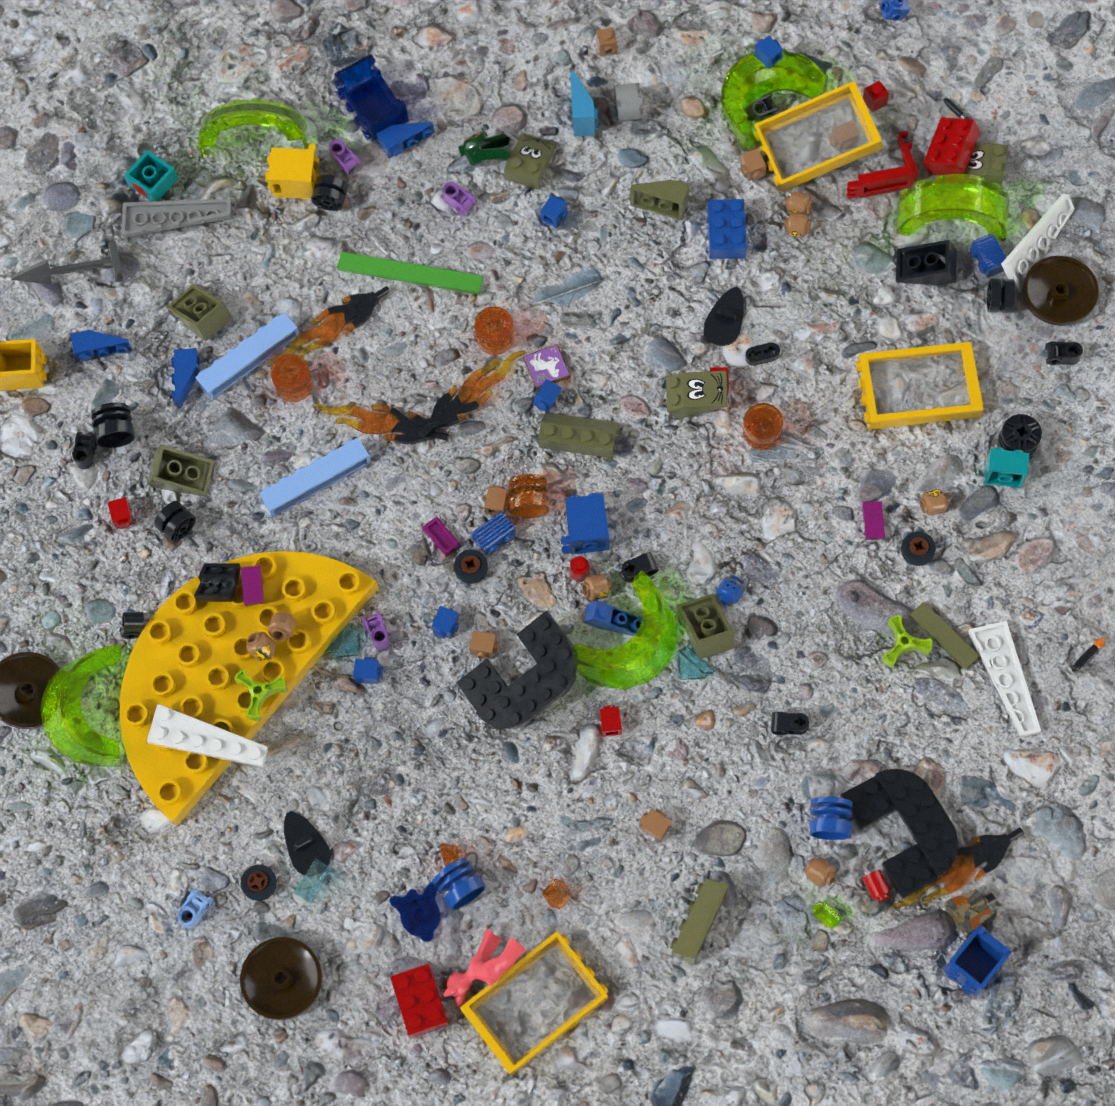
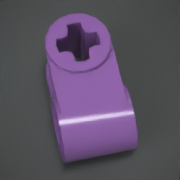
M336 139L330 142V156L345 175L349 174V171L356 165H361L359 158L343 141Z
M448 182L443 186L444 201L459 214L465 216L467 210L477 203L476 198L471 193L465 191L456 183ZM454 192L455 194L449 195L447 193Z
M378 610L376 614L366 618L361 617L374 647L378 650L386 649L390 644V638L380 611ZM379 636L385 637L382 641H376V638Z

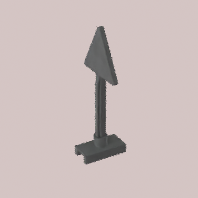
M116 241L108 242L109 257L102 258V260L49 268L48 260H44L11 275V280L51 284V275L97 268H112L116 282L123 281Z

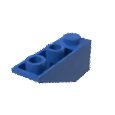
M432 122L391 125L376 135L379 145L388 158L399 155L403 150L415 146L417 142L429 138L435 132Z
M91 330L71 333L73 352L78 361H88L91 358L107 357L109 354L125 353L128 350H132L129 340Z
M196 348L174 350V357H171L172 368H174V374L171 375L172 384L175 385V391H172V400L176 402L178 408L183 406L196 381L195 377L200 372V357Z
M595 601L587 605L583 623L602 630L644 638L648 619L603 602Z

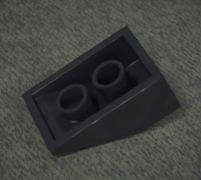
M950 240L897 249L896 282L925 285L955 283L956 248Z

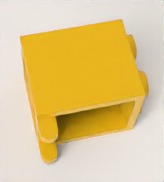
M311 143L308 149L271 147V154H268L267 157L269 170L265 172V180L268 181V190H271L272 196L311 199L315 181L319 174V157L316 156V145Z
M36 339L0 341V391L44 388V381L47 380L46 370H44V364H47L46 353H43L42 347L38 345Z

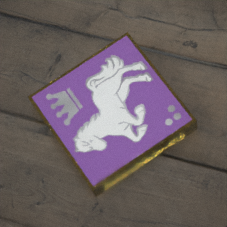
M557 344L523 356V361L536 390L540 389L545 379L558 383L571 378Z

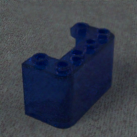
M372 54L334 73L336 80L334 85L337 89L336 94L341 101L344 100L346 110L349 114L352 113L354 115L355 124L357 127L361 126L365 139L371 142L377 139L376 134L387 127L409 122L407 106L403 100L400 101L399 98L395 97L383 79L380 69L378 70L375 67L376 60Z

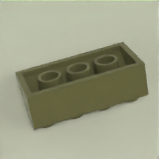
M545 412L540 425L538 445L539 448L613 459L619 423Z
M705 879L704 884L699 883L695 892L698 894L695 902L691 901L687 912L690 914L687 920H682L678 928L681 933L678 938L674 937L670 945L672 956L694 966L727 895L728 884L710 879Z

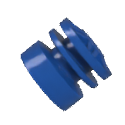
M818 797L812 799L811 807L813 809L810 810V815L817 818L810 820L809 835L823 840H845L851 838L852 822L844 819L852 817V811L850 810L852 809L853 802L838 797Z
M467 858L459 859L447 865L432 880L434 886L439 887L437 889L439 893L449 891L445 895L444 901L451 911L467 905L486 888L479 875L469 877L473 873L474 868L469 866L470 862Z

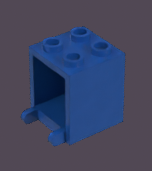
M590 493L588 496L572 495L569 498H565L569 536L561 538V544L566 545L561 548L562 553H571L573 555L609 550V532L604 495Z
M978 925L943 970L950 980L959 982L962 985L961 988L967 994L976 996L1012 951L1009 950L1010 948L1007 945L1005 947L989 934L985 927Z

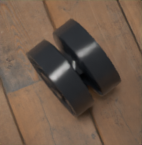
M319 175L315 181L311 201L321 209L339 211L343 208L348 184L341 178L333 175Z
M990 278L987 287V312L998 313L1001 305L1002 313H1012L1015 303L1014 279H1003L1001 285L1000 279Z
M173 501L159 512L155 518L154 526L161 533H164L171 542H177L191 531L195 525L196 517L189 510H186V507L179 501Z

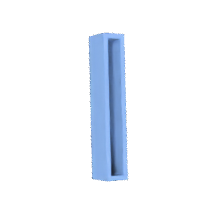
M285 312L275 316L269 324L260 327L254 335L245 338L237 347L231 348L225 356L216 359L207 369L201 370L195 377L198 385L213 400L299 337L300 334L297 326Z
M359 438L348 440L344 446L332 449L328 455L316 458L310 465L297 469L294 474L282 477L278 483L266 486L259 495L273 518L371 463L369 454Z

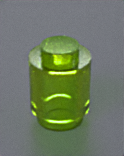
M819 900L812 908L814 911L812 916L831 930L842 919L839 915L840 912L826 900L823 902Z

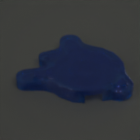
M432 882L428 883L421 895L415 889H410L404 897L392 896L389 900L390 905L399 912L405 930L411 935L419 937L423 942L433 940L434 932L441 920L440 909L436 903L438 887H435Z

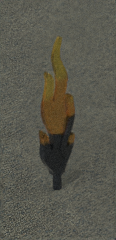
M385 286L376 293L372 291L370 293L353 294L341 299L344 305L333 306L322 311L312 320V324L316 325L326 318L323 323L311 330L298 334L286 352L271 358V361L279 362L290 358L302 345L315 338H319V340L305 346L299 353L300 358H303L308 352L329 345L339 336L344 327L352 319L356 318L345 329V334L348 335L352 330L361 326L369 319L379 299L390 292L389 288Z
M525 350L517 351L507 356L501 366L486 378L482 379L483 376L496 368L498 358H495L489 365L473 372L464 381L457 396L449 402L457 392V386L454 385L450 391L436 402L432 415L428 420L429 423L419 431L420 436L424 437L433 429L437 430L442 427L455 425L467 418L466 412L473 411L482 406L493 393L492 389H489L478 398L480 394L488 387L503 380L512 362L526 354Z
M315 402L316 407L326 414L351 415L364 421L360 423L345 417L335 420L337 424H346L359 432L370 435L390 432L403 433L402 435H384L383 440L416 444L426 440H433V438L448 441L449 434L435 431V429L426 436L421 437L419 431L428 423L421 416L411 411L407 412V415L412 419L409 420L399 410L386 405H371L374 411L386 412L385 414L368 412L355 405L326 407Z
M1019 827L1009 834L981 835L970 839V844L981 845L958 848L952 867L942 878L913 893L904 901L894 903L893 907H907L913 904L926 890L939 883L947 882L943 888L937 889L928 895L924 901L925 905L934 898L956 892L967 882L975 868L982 862L987 861V865L979 870L974 878V881H978L983 875L996 869L1002 861L1008 846L1011 845L1013 840L1024 834L1023 830Z

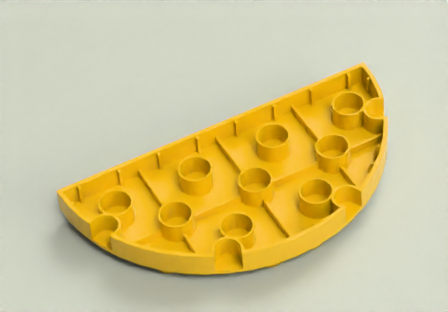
M292 551L263 552L239 557L224 563L240 564L241 568L260 565L265 604L244 605L240 568L239 581L232 602L196 601L194 595L200 584L197 576L173 593L158 608L141 632L127 662L120 694V726L126 755L135 777L156 807L175 826L180 824L232 761L149 744L147 739L157 704L251 740L379 588L374 579L350 565L321 555ZM278 612L290 614L296 622L291 638L285 641H276L268 633L270 620ZM254 632H265L276 643L275 654L271 659L258 661L247 651L246 641ZM242 669L246 671L249 678L256 682H271L282 676L287 685L286 693H275L264 701L260 711L261 721L249 720L245 715L251 703V694L246 687L237 684L234 679Z

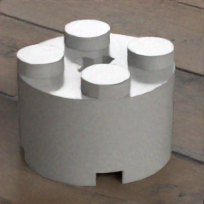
M639 83L614 86L617 121L643 119L642 108H639L643 106L642 95H638L640 93Z

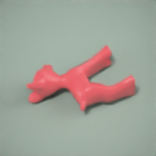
M486 929L481 945L471 960L466 973L455 971L447 980V989L443 996L449 997L453 995L454 1005L461 1007L466 1001L467 994L474 980L479 979L493 986L527 950L514 938L510 937L504 952L500 956L491 959L502 940L495 936L491 930Z

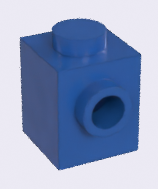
M768 35L756 43L754 55L770 69L782 60L783 48L777 40H773Z
M553 195L549 197L540 211L541 221L555 228L568 215L565 200Z
M545 379L532 405L536 406L539 410L549 413L562 387Z
M440 606L431 626L434 635L445 639V637L451 639L453 633L456 634L459 628L458 612Z
M373 657L355 659L353 673L355 683L378 684L379 678L382 679L383 667H380L379 660Z

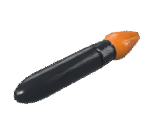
M1105 637L1096 640L1072 666L1073 672L1079 670L1098 649L1103 647Z

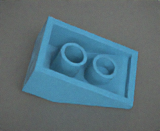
M570 71L574 137L595 136V128H598V108H594V101L575 72Z

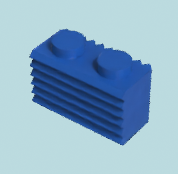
M994 233L972 241L970 253L973 258L978 260L980 272L985 273L987 278L1002 273L1004 269L1001 263L1007 257L1002 251L999 242H997Z
M501 511L471 533V537L482 552L487 555L488 553H495L503 542H510L515 537L516 530Z

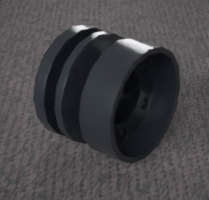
M119 402L106 403L97 406L91 411L97 446L102 448H118L134 441L135 432L131 423L132 416L130 415L129 405Z
M1017 414L1011 416L1005 421L1000 431L997 447L1008 451L1022 450L1025 453H1029V459L1032 458L1042 438L1040 424L1028 415Z

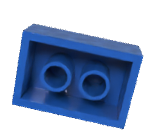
M744 199L708 200L709 259L746 258L747 241Z

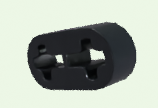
M773 342L750 347L746 350L745 361L751 366L775 361L779 358L780 347ZM769 349H772V351H775V352H774V355H771V353H768ZM751 353H754V355L757 356L756 359L750 357Z

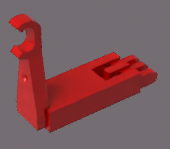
M908 131L900 132L897 138L904 166L858 175V180L847 183V198H863L910 189L914 184H917L919 172L910 152L913 144L910 142L905 144L902 140L908 137Z

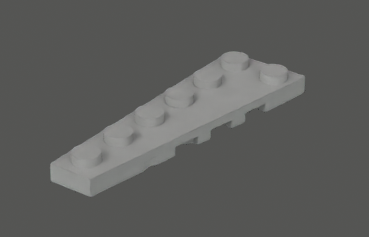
M231 199L123 203L121 235L123 238L230 219L232 202Z

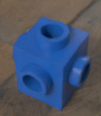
M883 0L879 5L884 20L901 21L911 10L907 0Z

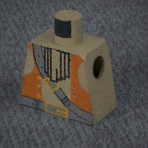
M975 889L947 900L944 906L966 938L978 925H981L992 915L989 907L995 904L997 900L992 892L981 896L978 890Z

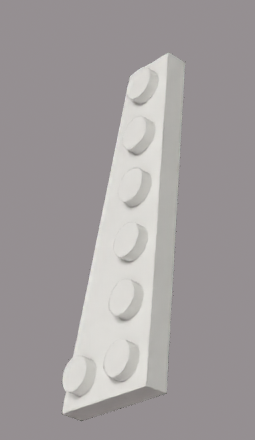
M1062 194L1001 263L1008 279H1014L1015 292L1021 293L1028 271L1035 263L1040 261L1039 259L1043 253H1047L1049 243L1052 239H1056L1061 228H1063L1075 209L1068 194Z
M1007 621L969 629L968 633L1020 737L1040 733L1041 728Z
M157 704L147 739L149 744L262 768L268 751L267 746Z

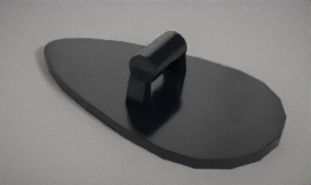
M738 287L731 288L719 298L704 322L703 331L705 337L714 345H730L736 341L740 334L744 301L741 290Z
M288 812L284 820V836L293 867L304 876L314 877L322 874L328 868L331 861V852L327 843L306 818L296 812Z

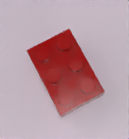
M940 118L923 161L930 175L964 176L980 135L979 128L974 119Z
M429 963L390 976L410 1039L449 1026Z

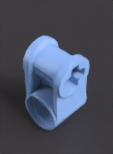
M197 888L193 889L177 914L181 925L186 929L194 928L204 913L210 908L213 898L204 896ZM193 914L189 922L183 921L185 915Z

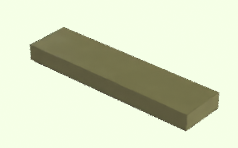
M924 602L909 615L964 670L968 669L980 657Z

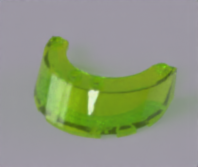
M783 49L782 60L768 69L754 55V51L739 59L727 72L721 90L722 107L734 137L744 152L755 143V136L752 132L750 121L747 120L748 115L744 111L747 106L763 96L777 91H793L810 99L826 92L828 76L811 59L800 53L795 54L786 51L787 49Z
M259 98L251 100L236 99L233 102L214 108L203 118L198 134V148L202 157H205V147H216V140L222 129L226 131L244 125L276 126L278 131L284 134L288 141L302 140L304 148L308 149V131L305 118L297 110L287 105Z
M948 174L939 175L935 180L928 181L923 179L913 183L912 188L904 189L898 198L896 234L903 236L911 235L919 227L936 220L962 219L980 224L987 230L988 234L994 233L997 240L1006 238L1009 195L1003 191V187L994 181L991 183L985 182L983 177L974 175Z
M642 570L634 578L632 584L633 589L639 596L643 609L642 622L634 637L622 646L607 650L594 649L583 644L574 646L578 656L576 673L594 685L621 690L645 684L658 676L672 658L677 639V626L674 614L653 581Z
M121 645L106 646L68 662L53 675L45 688L41 702V719L45 733L52 742V745L60 753L75 760L77 763L97 767H120V748L118 742L98 734L87 724L81 712L80 699L85 684L95 673H101L103 668L115 665L122 658Z

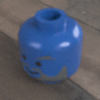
M734 575L724 577L716 590L717 595L720 597L719 600L726 605L730 603L736 604L745 591L744 582Z

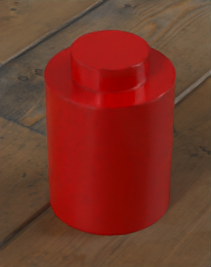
M577 556L570 562L571 577L575 581L583 582L590 574L589 562L585 557Z
M876 870L862 878L873 901L878 900L880 903L890 898L888 894L891 893V890L881 870Z

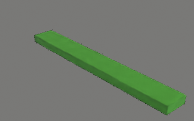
M341 252L337 265L338 271L480 295L483 283V276L347 252Z

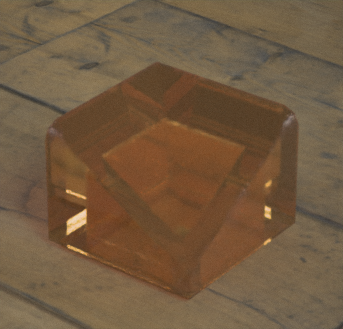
M445 843L440 845L445 867L459 860L456 845Z
M555 878L542 892L549 905L557 909H561L572 896L566 884Z

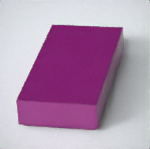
M882 501L863 502L865 540L885 539Z
M435 517L422 527V530L445 557L461 546L438 517Z
M260 565L241 568L244 605L265 604Z

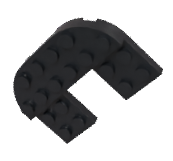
M547 610L516 634L537 664L510 686H507L489 659L482 661L456 682L477 711L478 717L487 724L503 729H517L526 726L532 722L535 716L559 697H564L572 688L577 677L578 656L572 642Z
M887 769L876 773L874 777L840 794L841 798L853 802L850 811H852V817L860 830L897 811L917 843L881 864L902 899L939 880L950 870L958 852L957 832L932 789L921 777L903 769Z

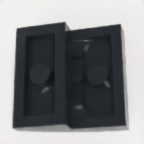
M204 563L198 576L200 584L194 595L196 601L232 602L239 581L240 564Z

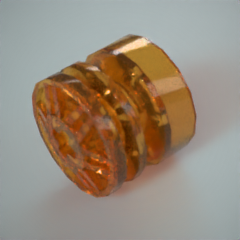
M491 306L483 309L475 318L474 329L477 344L483 352L490 355L505 353L514 343L513 320L505 309Z
M285 354L273 362L270 376L278 396L288 402H299L311 393L313 378L305 359L296 354Z
M757 403L751 406L743 419V437L746 443L757 450H769L776 446L780 441L783 430V416L779 409L768 403Z
M522 474L508 480V495L511 497L509 499V510L512 516L525 519L536 518L549 512V497L546 496L548 487L545 476Z

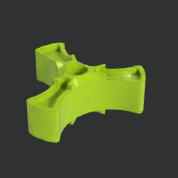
M901 615L893 616L888 620L887 625L892 629L896 642L894 648L883 656L882 661L887 666L893 668L897 658L908 651H918L927 656L932 649L931 638L917 639L909 635L902 625Z
M242 669L234 678L237 684L246 687L250 691L251 703L245 712L249 720L261 721L260 711L264 701L275 693L287 692V685L282 676L271 682L259 683L249 678L246 671Z

